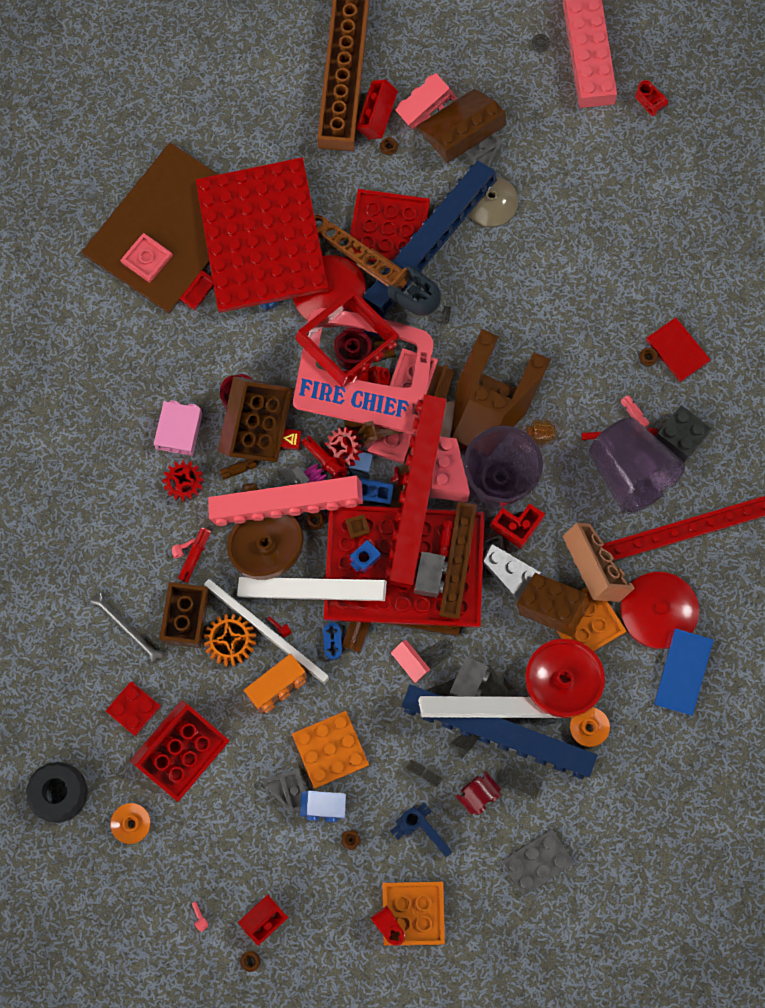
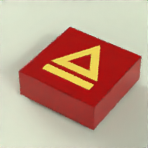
M284 429L280 449L299 451L302 432Z

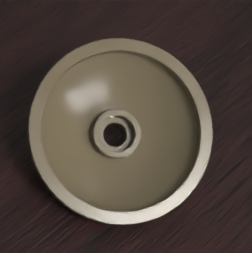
M496 176L497 181L468 215L478 225L484 227L502 226L509 222L517 211L518 195L515 188L510 182ZM492 194V195H494L495 197H494V198H490L489 195Z

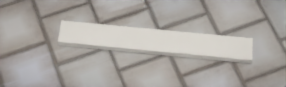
M239 577L237 596L240 598L385 601L387 581L304 578L255 580L248 577Z
M209 579L205 582L204 586L208 587L213 595L239 616H242L245 621L247 620L250 625L287 655L291 653L297 662L324 685L327 683L329 677L325 672Z
M420 696L418 700L422 717L560 718L542 711L532 701L531 697Z

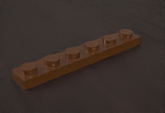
M457 503L440 617L458 620L460 617L477 504Z

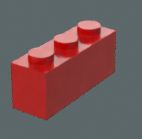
M386 79L372 80L356 129L368 139L383 138L398 90Z

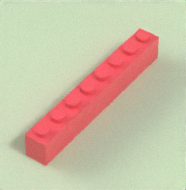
M357 476L208 497L209 519L217 526H225L227 523L232 522L241 524L245 523L246 520L261 521L267 517L281 518L282 515L288 514L297 516L303 512L317 513L319 510L324 509L337 510L338 507L354 508L359 504H363L362 482Z

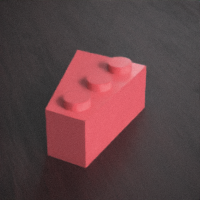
M435 73L430 75L421 87L414 89L409 98L402 100L395 110L413 130L417 125L430 118V114L437 108L442 110L444 103L450 99L454 101L457 97L439 75Z
M440 436L430 498L468 503L470 491L458 441L456 438Z

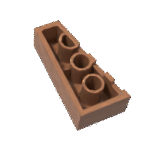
M576 523L563 535L566 546L593 600L620 602L635 589L631 583L627 584L623 578L625 574L622 569L616 568L612 562L614 558L611 553L602 548L604 543L591 524Z

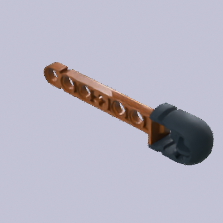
M314 215L315 221H322V225L317 227L318 236H323L326 242L358 263L357 266L388 287V296L391 299L398 301L401 306L418 316L430 315L438 308L441 301V292L432 280L411 266L401 269L374 249H369L338 226L330 223L322 215ZM328 231H336L335 235L331 237L326 236ZM342 240H349V243L346 246L340 245V242ZM354 247V249H355L356 251H358V252L361 250V253H360V254H359V253H356V254H355V252H354V250H353L352 248ZM371 258L377 260L374 265H368L367 261ZM389 268L390 272L387 275H382L381 270ZM412 280L417 286H410L407 290L409 295L402 293L401 290Z

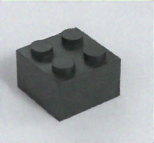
M681 405L657 433L655 440L685 463L708 436L711 428Z

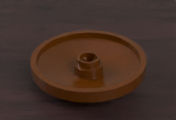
M289 514L282 515L281 518L267 517L261 521L246 520L245 523H237L228 538L227 552L229 559L236 570L248 578L255 580L275 578L288 571L300 557L304 544L303 532L297 520Z

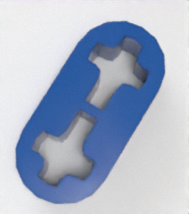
M331 622L326 624L323 629L324 652L328 659L337 660L342 655L341 630L338 624ZM330 627L338 630L337 633H334V640H331L330 633H326L330 630ZM331 643H335V649L339 650V652L335 653V656L328 652V650H331Z

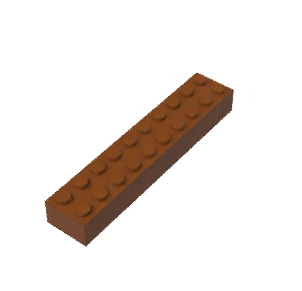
M333 0L317 136L318 149L355 150L370 0Z

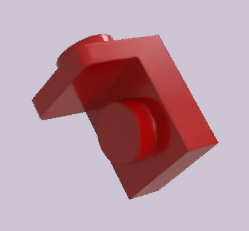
M375 365L368 369V382L390 386V374L387 368Z

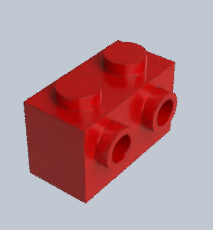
M267 894L238 921V924L259 946L289 917Z

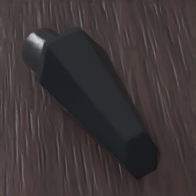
M353 468L347 469L345 476L370 479L368 473Z

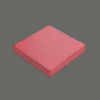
M143 233L120 261L150 283L173 254Z

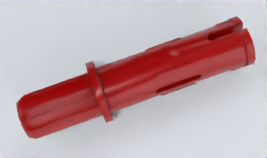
M201 527L194 543H191V550L177 577L178 580L189 583V579L202 551H205V544L211 534V531Z

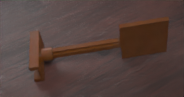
M455 401L446 402L441 437L452 438ZM373 421L365 422L358 431V435H364L365 442L361 447L362 450L369 449L376 440L382 439V437L404 433L385 428H375Z

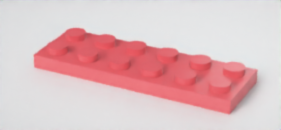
M402 348L390 386L411 387L416 352ZM421 354L420 362L426 363L427 356ZM431 357L426 395L438 363V359ZM416 406L412 407L411 414L418 415V411H416ZM403 433L382 437V439L376 440L367 453L404 464L409 450L410 438L414 434Z

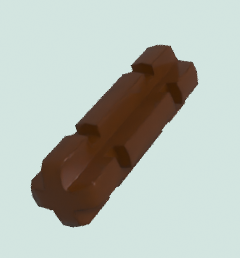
M246 459L247 461L245 462L244 460L230 465L229 468L220 469V474L223 479L230 478V475L235 476L247 471L249 468L250 470L256 468V461L254 459Z

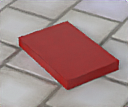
M676 317L646 338L647 343L657 352L660 359L680 383L711 361Z

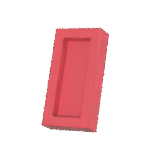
M407 640L402 641L391 652L415 683L420 681L431 670Z

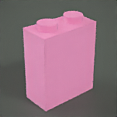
M173 400L169 402L164 401L154 440L155 448L157 450L193 456L203 415L201 408L195 404H188L187 406Z

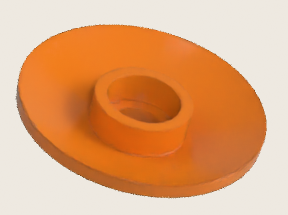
M592 707L588 712L571 719L570 732L572 737L583 746H598L609 735V720L597 708ZM586 725H592L593 730L587 731Z
M134 803L124 804L117 808L110 821L114 837L126 844H134L143 840L148 834L151 825L148 812L142 806ZM131 820L135 822V826L133 828H129L128 823Z

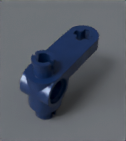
M424 802L418 808L415 806L411 807L395 821L397 825L390 832L393 835L398 832L395 835L397 840L405 834L407 837L421 827L446 858L452 854L447 844L425 819L432 811L429 807L424 810L427 807ZM409 815H416L418 823L409 825L406 819Z

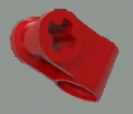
M643 80L638 84L635 98L651 116L654 117L661 108L668 106L667 98L659 92L652 82Z
M387 905L370 917L377 929L391 945L399 946L404 942L405 933ZM393 931H395L396 933H401L399 935V941H391L390 938L392 937Z

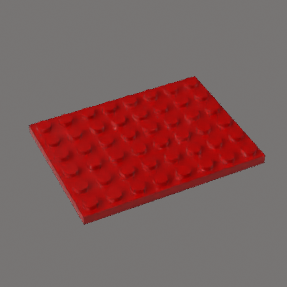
M303 157L195 179L219 313L329 291Z
M356 506L354 508L338 507L337 510H329L326 579L387 581L388 578L385 577L386 567L390 566L391 563L388 555L390 547H394L395 541L392 540L394 528L397 529L398 521H395L397 510L401 508ZM433 509L426 510L413 585L410 588L386 584L385 601L324 600L323 620L480 628L484 512H476L459 620L439 616L443 591L442 593L438 592L437 598L414 593L422 552L438 555L439 548H441L439 547L442 530H444L442 529L445 520L455 521L456 511ZM364 514L370 534L351 539L346 519ZM368 540L381 553V558L363 574L360 570L357 572L350 565L352 562L350 555ZM366 554L359 556L361 562H367L370 559ZM442 573L441 581H444L445 584L446 574Z

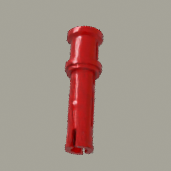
M306 436L307 439L304 438L302 440V445L322 464V469L328 472L332 479L344 478L347 474V469L341 467L337 463V459L329 456L311 436Z

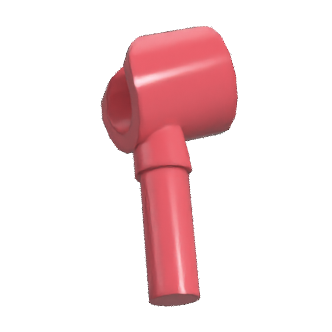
M195 538L182 545H174L172 547L173 558L182 557L184 555L182 550L189 547L191 543H194Z
M194 902L192 906L199 919L194 925L202 932L208 927V922L202 916L197 902Z

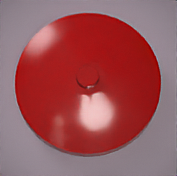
M322 256L329 291L293 298L298 312L305 320L308 321L310 314L314 310L327 308L351 288L364 300L363 296L367 290L366 281L355 263L341 256ZM351 306L347 307L344 310L347 312L357 313ZM325 325V326H323V327H325V328H331V327H337V326H334V325Z
M650 572L638 577L631 583L635 589L622 599L620 614L626 631L635 641L653 649H669L675 629L689 633L694 631L699 618V604L694 591L683 579L667 572Z
M556 639L543 644L533 653L526 667L525 684L532 701L542 711L555 717L572 718L588 712L598 702L604 690L605 673L600 659L588 646L572 639Z

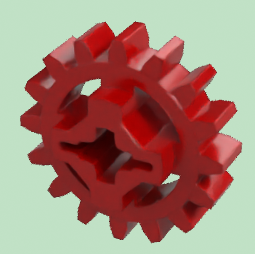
M339 427L338 431L333 430V436L328 435L329 443H325L328 446L325 452L329 453V456L335 457L341 467L349 469L350 466H355V460L360 461L358 454H363V451L360 450L363 443H359L361 436H356L357 431L352 430V428Z
M182 460L181 465L174 462L175 467L168 466L170 472H164L165 477H167L162 479L163 484H167L164 486V490L169 491L167 493L169 497L174 495L175 501L179 498L182 499V502H185L186 498L192 501V495L198 497L197 491L203 490V487L200 485L205 483L204 479L200 478L203 476L202 471L198 472V465L193 467L191 461L188 465H186L184 460ZM191 473H193L196 476V481H194V479H191ZM186 478L187 482L181 484L180 480L183 481ZM171 481L176 484L175 490L171 486Z

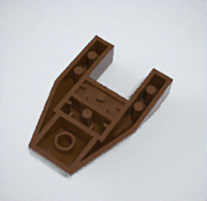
M481 329L457 382L452 438H456L459 444L487 455L526 415L551 359L533 352L516 389L483 374L499 336Z

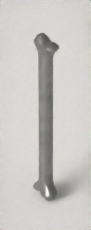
M99 592L96 597L90 598L91 605L99 606L149 654L150 664H155L157 659L164 657L163 651L155 650L104 601L103 592Z

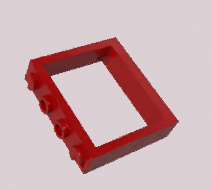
M351 288L299 329L295 340L343 387L347 383H353L359 373H365L374 361H380L387 350L389 352L397 346L396 342L399 334ZM351 306L386 342L345 374L310 337L347 307Z

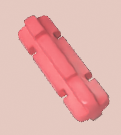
M625 396L621 400L622 405L627 407L626 410L633 420L637 421L640 429L646 428L649 425V421L646 417H643L644 414L636 403L632 402L631 396Z

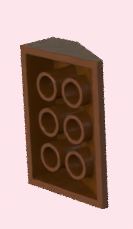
M474 88L417 125L416 128L440 156L449 163L507 124L505 111L498 103Z
M233 377L218 451L230 457L277 462L293 388L247 378Z

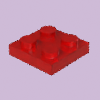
M130 681L105 712L136 737L161 708V705Z

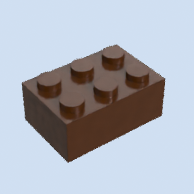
M534 573L517 602L519 615L571 637L589 607L587 593Z
M169 582L159 637L162 644L201 649L210 595L208 587Z

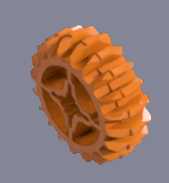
M224 614L225 620L218 616L217 624L214 621L210 622L213 628L207 627L206 631L210 634L204 635V639L209 641L203 644L205 647H209L206 653L211 654L210 658L212 660L217 658V664H221L224 660V666L227 667L229 661H231L232 666H236L235 660L238 659L239 663L242 664L243 660L241 657L244 656L246 659H249L250 657L246 652H254L250 646H256V642L251 640L256 638V634L251 633L254 630L253 626L248 627L250 623L247 620L243 622L242 616L236 620L235 614H232L231 619H229L227 614ZM231 625L241 628L245 634L233 633ZM225 627L224 634L215 640L217 632ZM229 633L235 639L234 641L232 640L231 647L225 641L229 637ZM245 641L243 648L235 653L236 645ZM215 646L227 647L229 655L220 653Z

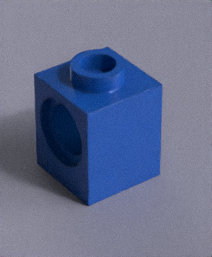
M367 540L350 555V560L352 561L350 565L357 572L360 570L364 574L381 558V553ZM366 554L370 559L367 562H361L359 556Z

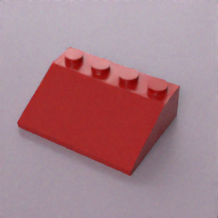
M181 700L129 761L179 802L230 740L191 706Z

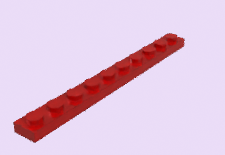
M765 496L604 543L602 548L611 553L614 558L612 562L760 519L765 517Z

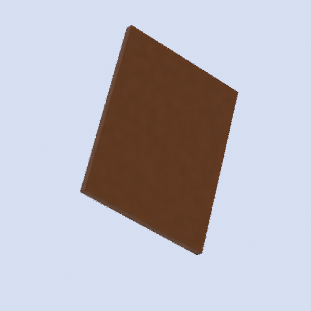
M169 143L81 251V254L170 314L190 284L210 263L195 179L219 174L172 143ZM143 233L173 254L150 283L120 261Z

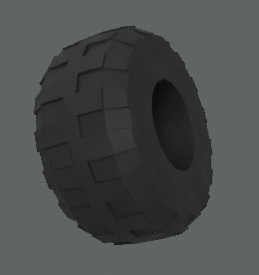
M64 762L47 763L39 767L31 775L26 788L27 802L30 809L45 821L62 823L71 820L83 810L87 802L88 787L86 780L81 772L70 764ZM56 781H64L67 786L65 799L60 803L51 804L47 798L49 786Z

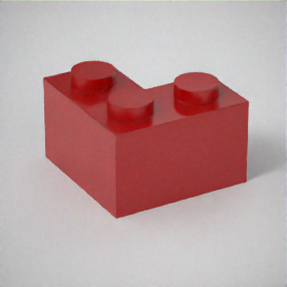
M529 503L520 517L517 518L502 507L491 522L490 528L499 535H503L506 540L522 550L543 522L545 513Z

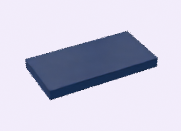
M679 629L674 630L654 705L693 716L714 639Z

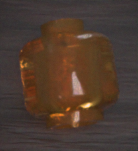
M533 420L531 426H527V437H530L533 444H550L555 439V425H552L549 420Z

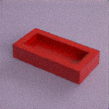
M201 271L180 297V301L196 310L214 287L212 277Z

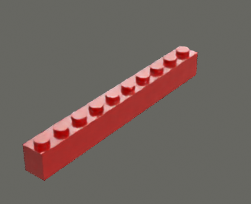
M424 394L422 399L417 401L416 411H419L418 418H414L412 429H415V434L411 436L409 447H412V450L406 459L408 472L404 473L402 480L405 488L404 491L400 492L399 502L402 504L401 509L397 510L396 513L397 529L394 528L392 540H395L394 547H390L388 555L391 563L390 566L386 567L385 577L388 578L387 584L410 588L413 585L447 401L444 398Z

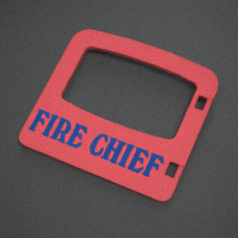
M319 308L314 310L310 314L308 322H310L313 318H315L326 308ZM342 311L326 324L358 328L377 333L358 313ZM384 319L399 334L398 339L415 344L417 347L412 385L409 388L375 384L357 379L353 383H347L341 387L327 371L316 366V360L303 348L293 397V406L298 410L362 424L373 421L376 427L415 434V429H412L414 418H418V415L411 414L412 407L416 406L418 399L421 400L423 395L426 394L433 352V339L424 330ZM322 328L310 337L318 347ZM421 354L427 355L426 363L420 362Z

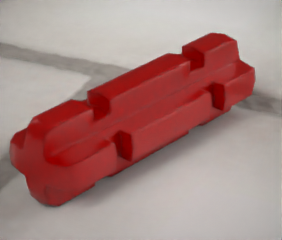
M445 520L442 529L444 530H442L439 546L441 548H439L438 555L445 556V559L449 556L448 549L451 544V531H453L454 522Z

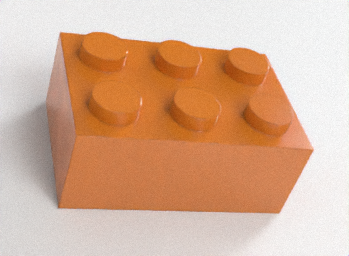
M290 653L245 688L244 692L260 714L263 712L267 714L275 708L274 704L276 702L286 700L291 695L290 691L295 687L299 689L305 685L307 675Z

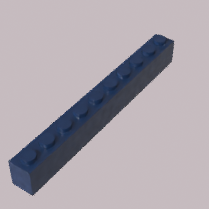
M478 160L474 165L470 166L466 175L458 180L456 187L445 196L440 206L434 209L429 219L423 222L419 231L412 235L408 244L400 249L398 256L391 262L401 269L411 266L418 272H421L485 196L487 191L497 181L495 170ZM387 268L382 275H387L390 269ZM376 279L371 288L365 291L363 298L374 311L384 316L396 301L388 296V287ZM410 280L407 283V285L401 290L402 293H404V291L413 282L412 280Z
M409 684L401 707L405 708L404 713L415 716L416 713L421 715L418 701L420 696L440 695ZM422 718L431 723H434V720L442 722L441 726L452 730L453 727L460 729V734L471 737L472 734L479 736L478 740L486 744H490V741L498 744L497 748L509 751V748L517 751L516 755L524 758H527L528 755L535 758L534 762L546 766L548 762L554 765L553 769L561 772H565V770L572 771V776L582 780L584 776L590 778L597 758V754L501 718Z

